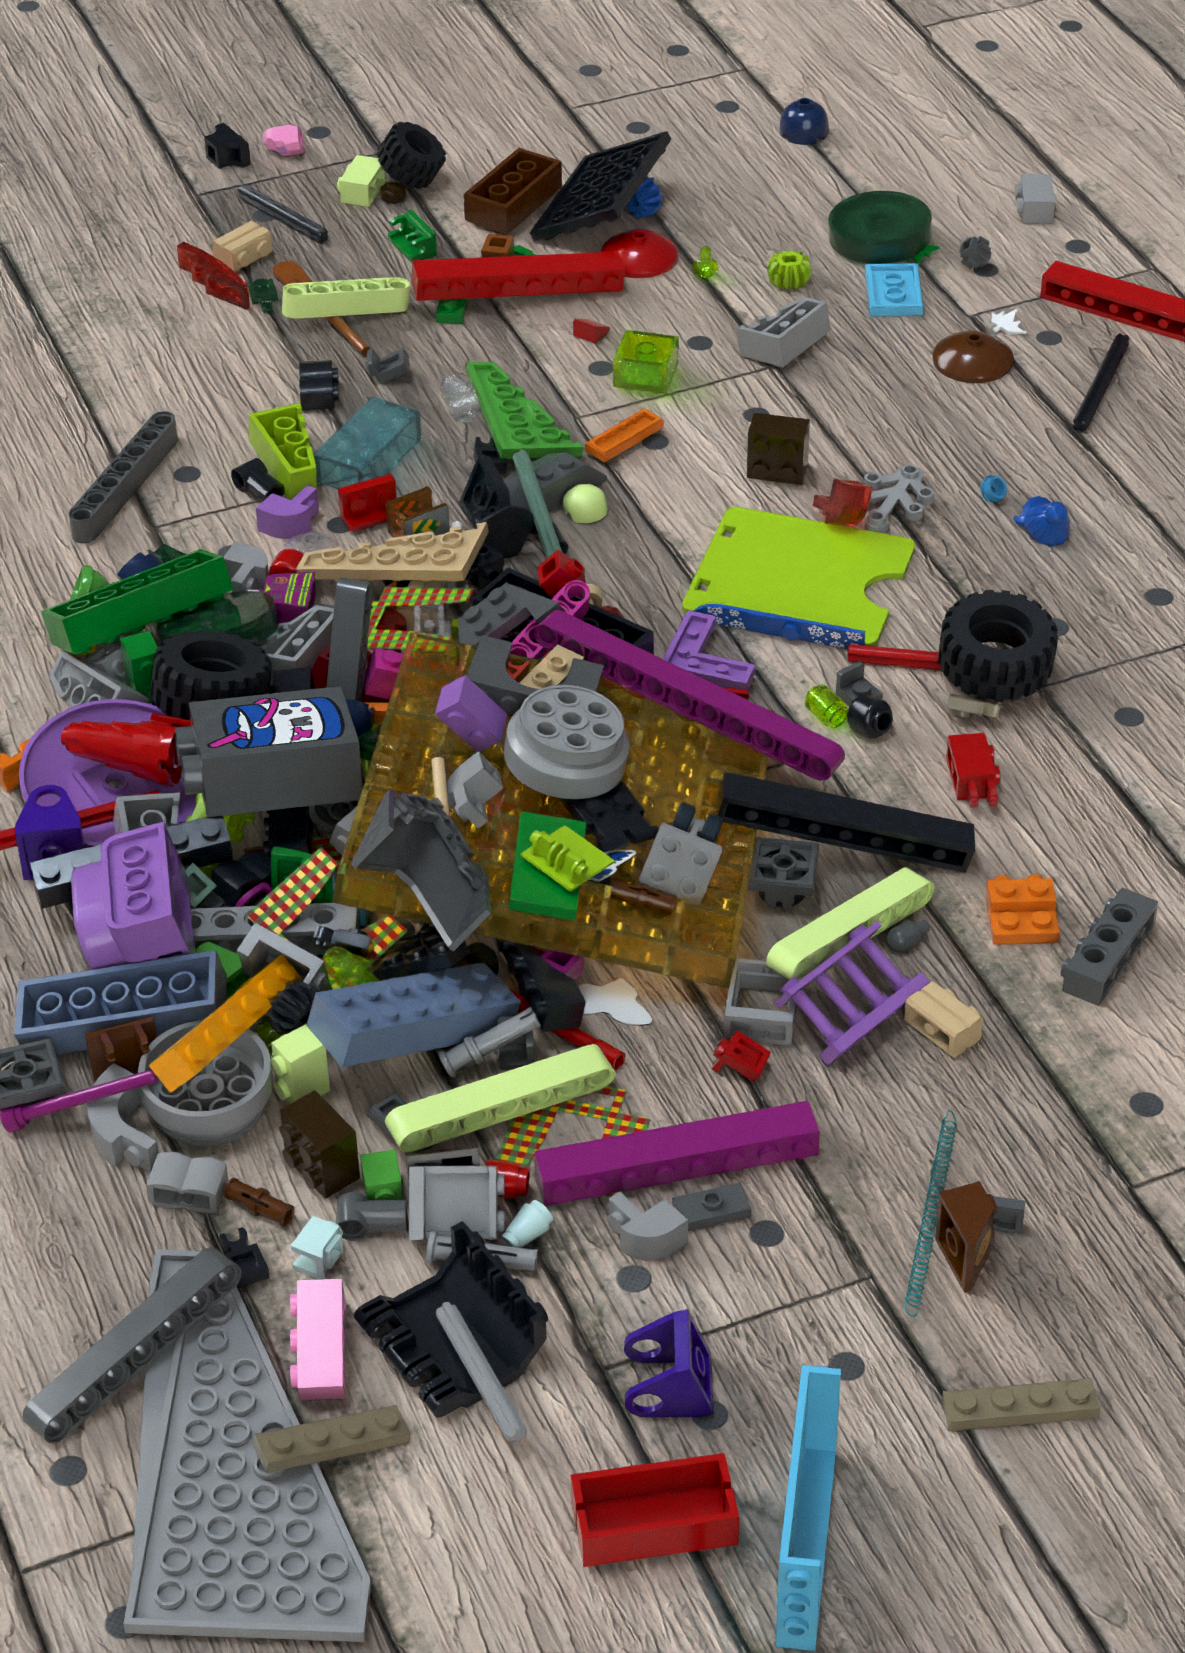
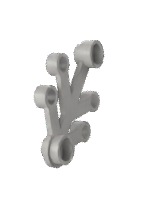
M906 464L898 468L894 474L881 476L876 472H869L864 476L865 488H857L853 491V503L858 506H865L870 502L885 499L877 511L870 512L866 517L865 530L886 534L888 531L887 517L898 502L905 510L907 519L911 521L922 519V505H930L934 501V490L924 487L922 484L924 479L922 469L913 464ZM896 484L894 487L877 490L881 486ZM907 489L915 492L918 503L913 502L906 492Z

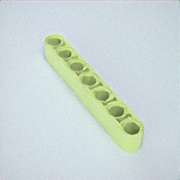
M907 867L902 868L778 941L768 953L766 964L788 980L796 976L800 981L851 941L848 936L862 924L866 928L876 921L882 925L870 937L873 938L924 907L933 895L934 883Z
M586 1045L399 1106L386 1116L385 1125L402 1152L409 1153L601 1090L614 1080L616 1073L598 1045Z

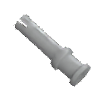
M529 1007L520 1014L475 1038L473 1036H466L463 1038V1043L448 1051L442 1049L438 1052V1055L446 1071L453 1079L457 1077V1072L474 1063L477 1065L483 1063V1060H485L484 1056L529 1031L537 1027L539 1028L541 1025L533 1009Z
M431 1230L427 1244L426 1262L431 1264L434 1260L445 1262L452 1252L451 1237L438 1235L437 1231ZM485 1243L486 1248L492 1255L496 1254L502 1259L506 1268L530 1271L531 1273L536 1272L538 1249L531 1250Z

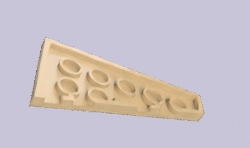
M487 522L477 523V529L462 531L461 526L450 528V532L436 536L430 531L386 539V544L371 546L370 542L359 543L358 548L344 551L341 547L306 552L296 571L297 573L315 572V580L347 578L365 579L366 581H464L489 532Z

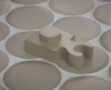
M950 694L947 708L953 709V715L970 718L971 713L999 718L1001 704Z

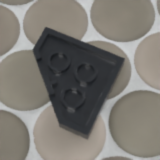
M432 925L419 932L421 937L403 943L400 946L402 949L400 952L384 957L382 959L383 964L375 969L372 974L377 982L452 967L468 955L470 951L465 940L454 951L450 950L436 927Z

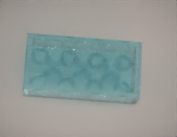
M372 397L313 454L317 470V483L338 489L386 475L422 439L420 412L381 398Z

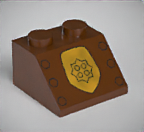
M980 1181L939 1192L935 1240L964 1293L972 1290L990 1255L991 1239L995 1236L993 1217L997 1214L996 1202L991 1194L986 1193Z

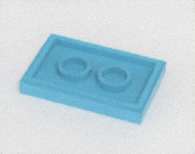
M865 264L870 316H923L918 264Z

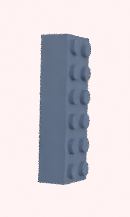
M213 950L19 981L14 1036L19 1045L51 1038L55 1054L58 1055L88 1050L85 1038L86 1033L153 1017L156 1036L158 1037L175 1026L191 1021L204 1020L226 1001L227 974L217 951Z
M483 962L316 992L306 1026L341 1067H347L461 1044L466 1036H473L475 1038L497 1026L498 1017L516 1016L521 1002Z

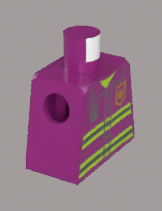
M315 572L270 574L266 577L263 590H247L246 606L262 608V617L265 624L273 625L291 622L312 608L317 596Z

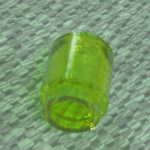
M822 684L812 687L807 692L804 703L805 707L823 725L837 728L846 721L848 712L846 703L827 685Z

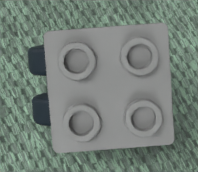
M682 802L672 826L666 823L661 824L640 875L639 882L667 894L676 895L677 898L699 906L723 850L722 846L715 844L723 824V818L710 813L706 821L693 817L696 807Z

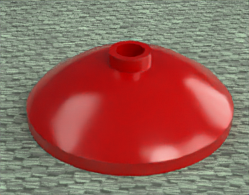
M633 229L618 233L607 240L601 248V252L619 251L625 268L624 277L648 278L661 275L669 271L678 259V249L672 240L661 233L645 229Z

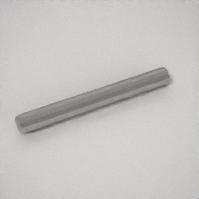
M444 1302L442 1307L436 1310V1317L505 1439L514 1444L520 1442L521 1438L527 1434L525 1425L456 1305Z

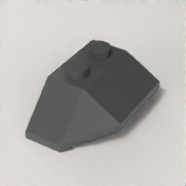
M567 452L550 453L532 462L548 512L562 506L564 495L576 485L592 484L597 486L607 480L605 474ZM517 471L506 476L505 484L510 493L511 505L525 507L530 510Z

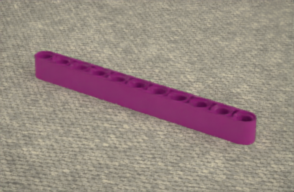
M554 610L534 629L535 640L543 648L552 651L557 645H560L583 656L585 661L604 665L603 677L815 780L825 781L829 779L845 759L844 750L836 742L564 611Z

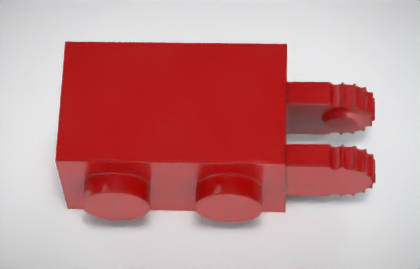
M985 733L948 735L946 761L956 799L967 800L970 808H977L980 798H987L989 806H997L998 803L995 784H1000V769L998 765L994 766L993 764L995 760L993 745H988Z

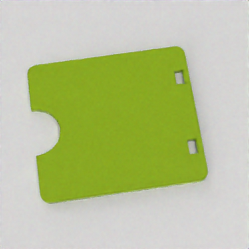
M731 507L726 510L682 602V610L686 614L687 611H693L705 604L734 606L865 631L866 645L876 646L888 619L889 609L872 603L866 597L865 590L869 585L880 580H903L915 551V543L910 538L742 507ZM725 531L733 532L732 537H726L723 535ZM703 584L708 586L706 591L698 590L699 585Z

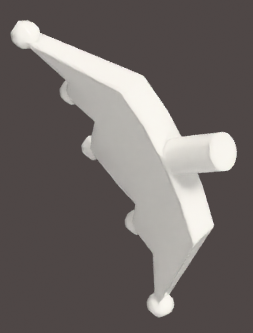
M1017 309L1004 315V311L998 315L994 312L991 313V325L995 327L992 329L994 334L999 330H1002L1007 335L1027 334L1026 331L1018 327L1021 321L1014 322L1015 313L1018 312Z

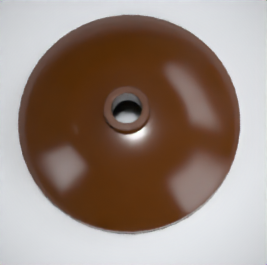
M981 331L953 333L936 344L932 355L933 364L941 374L953 380L966 383H985L997 380L1011 370L1014 360L1013 351L1008 344L995 335Z

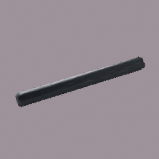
M1119 333L1115 336L1073 420L1074 424L1072 427L1075 431L1080 430L1084 432L1087 430L1129 346L1128 341L1130 338L1127 334L1123 336Z

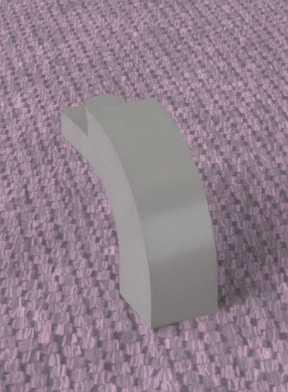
M113 1063L99 1076L93 1086L134 1074ZM140 1087L88 1102L87 1111L92 1139L100 1155L115 1167L125 1158L131 1165L140 1166L151 1172L157 1154H159L157 1140L124 1122L126 1117L142 1103Z

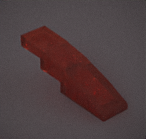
M184 241L177 246L179 268L192 273V280L204 285L206 294L246 310L250 308L248 285L235 271L204 250Z

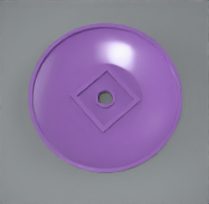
M126 699L98 700L74 706L57 714L43 724L31 737L20 762V790L25 803L32 791L45 785L62 787L67 792L76 811L116 801V796L141 795L153 791H158L160 794L180 792L177 824L185 823L188 816L193 814L196 807L197 794L185 795L183 777H181L178 784L173 783L175 787L163 786L154 781L132 776V773L106 767L105 763L74 756L66 750L65 745H62V731L64 727H69L72 722L112 723V721L141 724V721L148 722L154 713L165 715L157 706L140 701ZM113 780L123 783L119 787H111L108 785V783ZM46 794L39 797L36 803L40 806H52L58 803L61 798L55 794ZM113 821L82 829L85 848L103 844L106 839L116 835Z

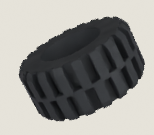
M985 590L982 594H978V592L969 594L967 599L963 597L954 603V606L949 608L945 614L938 651L940 668L955 687L960 686L961 691L967 695L971 693L977 695V699L986 700V698L994 699V702H1003L1004 699H1010V701L1019 700L1023 695L1028 697L1034 694L1036 689H1041L1047 683V679L1051 677L1058 643L1057 626L1046 609L1041 610L1042 606L1038 602L1027 600L1025 595L1019 593L1018 595L1010 594V591L1006 590L1001 592ZM998 642L1013 648L996 649L982 643Z
M192 630L184 631L181 635L174 634L169 639H165L155 650L151 696L157 707L165 715L190 720L189 702L269 694L272 663L261 646H256L255 642L250 639H242L240 635L234 633L230 635L226 634L225 631L218 630L216 632L199 630V632H193Z

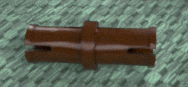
M612 878L607 898L635 905V909L642 910V908L668 916L672 915L677 896L650 889L647 884L642 883L640 886L616 878Z
M235 1177L231 1178L225 1186L224 1198L248 1208V1212L254 1216L262 1215L278 1222L284 1227L291 1222L294 1216L295 1207L293 1205L284 1203L271 1196L270 1192L263 1187L256 1189ZM252 1196L268 1204L269 1207L267 1208L259 1203H256L250 1200L249 1197Z

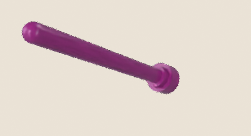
M151 1069L29 1106L20 1104L0 1109L1 1122L8 1133L24 1129L31 1119L153 1084L159 1078Z

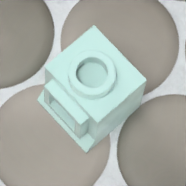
M312 1216L291 1244V1251L301 1254L293 1263V1269L319 1280L326 1279L325 1272L333 1267L343 1253V1231L341 1227L333 1221H325Z

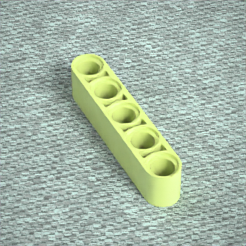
M401 277L290 283L283 287L282 314L288 318L297 319L403 312L408 309L410 282Z

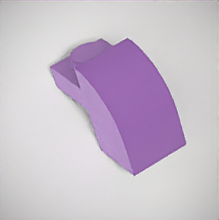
M307 485L292 500L272 493L256 507L258 531L282 539L297 538L309 533L312 530L311 518L315 517L319 512L317 489Z

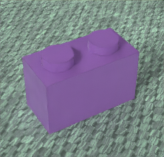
M466 675L442 687L435 712L438 718L476 752H481L501 742L508 715Z

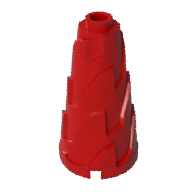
M112 721V723L72 722L69 727H64L61 743L74 756L105 763L106 767L132 773V776L154 781L163 786L175 787L173 783L178 784L182 777V768L179 766L177 759L175 728L186 726L174 722L168 724L141 721V724Z

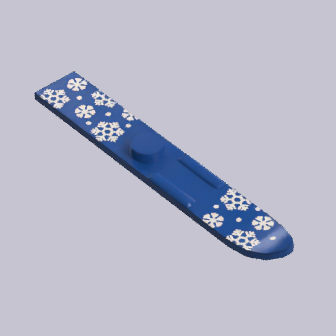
M705 604L693 610V612L716 616V624L781 636L788 640H802L848 649L851 644L866 645L865 631L723 604Z

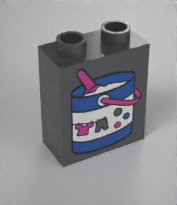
M341 686L189 702L191 726L175 728L177 759L179 766L182 768L185 795L202 793L207 817L363 800L359 740Z

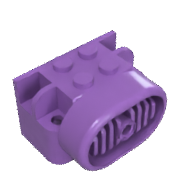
M164 821L109 837L101 845V861L82 865L73 870L71 886L74 923L82 952L92 970L162 959L181 953L183 955L195 953L188 875Z

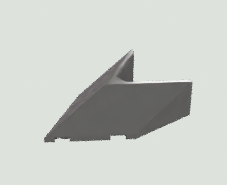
M388 790L359 845L351 865L356 869L396 874L411 887L447 947L454 951L491 915L489 875L483 867H479L475 861H471L470 858L474 855V852L454 821L442 810L444 806L439 798H432L429 801L426 796L405 792L397 797L398 794L394 790Z

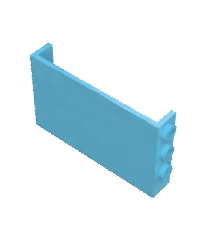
M802 1365L779 1557L775 1647L816 1651L836 1460L841 1369Z

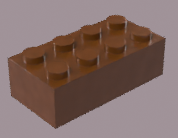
M518 148L464 193L465 221L502 234H509L562 188V162Z

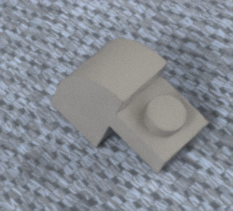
M234 542L224 555V560L234 589L232 590L233 604L244 606L246 604L247 590L264 589L266 577L269 575L266 554L261 549L252 545Z
M479 751L461 764L447 781L449 806L464 822L469 820L478 829L488 822L484 803L504 788L499 771Z
M621 1192L609 1198L608 1222L611 1228L620 1234V1250L624 1254L639 1260H659L673 1254L688 1244V1219L666 1199L642 1213Z

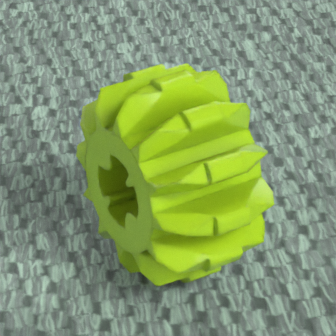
M782 250L781 253H774L772 258L769 259V264H767L768 278L771 284L776 285V288L784 287L786 290L789 288L797 290L798 286L804 287L806 282L810 281L812 268L810 267L809 257L803 255L802 252L796 253L793 250L790 252Z

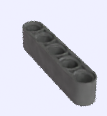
M340 578L335 592L326 688L341 686L345 699L362 702L373 585L369 581Z

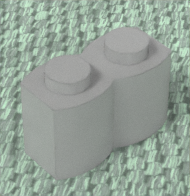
M178 1152L159 1153L146 1185L148 1202L163 1208L183 1207L193 1212L216 1213L228 1182L227 1164L213 1157L192 1159Z

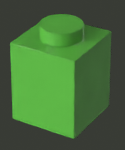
M395 1149L360 1154L362 1180L365 1196L368 1200H403L402 1182Z

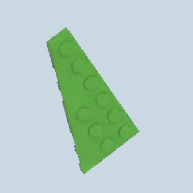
M467 362V376L501 459L513 460V454L520 450H525L530 458L535 459L550 453L567 452L575 457L582 456L583 446L579 442L573 443L570 440V434L565 429L559 430L554 425L555 419L533 399L528 400L524 396L525 391L520 386L514 387L510 383V377L494 362Z

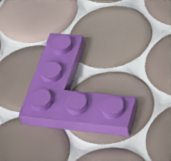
M687 611L663 660L720 687L748 690L755 676L756 665L703 654L702 652L716 626V616Z

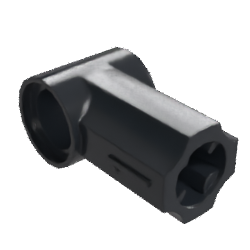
M254 458L231 470L232 481L241 492L249 490L262 501L272 493L281 497L285 494L284 485L268 474L265 464L259 458Z

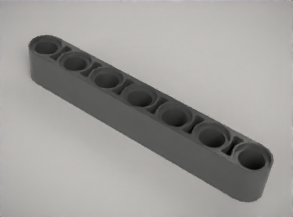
M169 411L154 413L70 509L69 520L72 539L75 542L89 543L94 541L177 444L176 421L173 413Z
M209 1247L202 1250L33 1397L23 1410V1421L48 1443L54 1444L63 1440L229 1294L241 1279V1268L216 1248Z

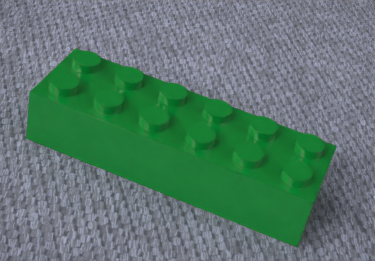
M199 549L45 609L41 613L51 644L74 653V655H81L91 651V646L98 643L109 644L119 639L118 635L123 633H137L146 628L145 625L151 622L161 623L172 618L171 614L176 612L195 610L199 607V603L206 600L208 602L220 600L225 597L224 593L234 589L224 557Z

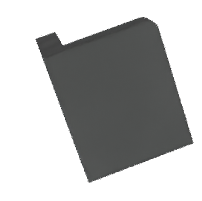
M514 1016L498 1017V1025ZM529 1031L499 1048L501 1070H512L534 1063L533 1031Z

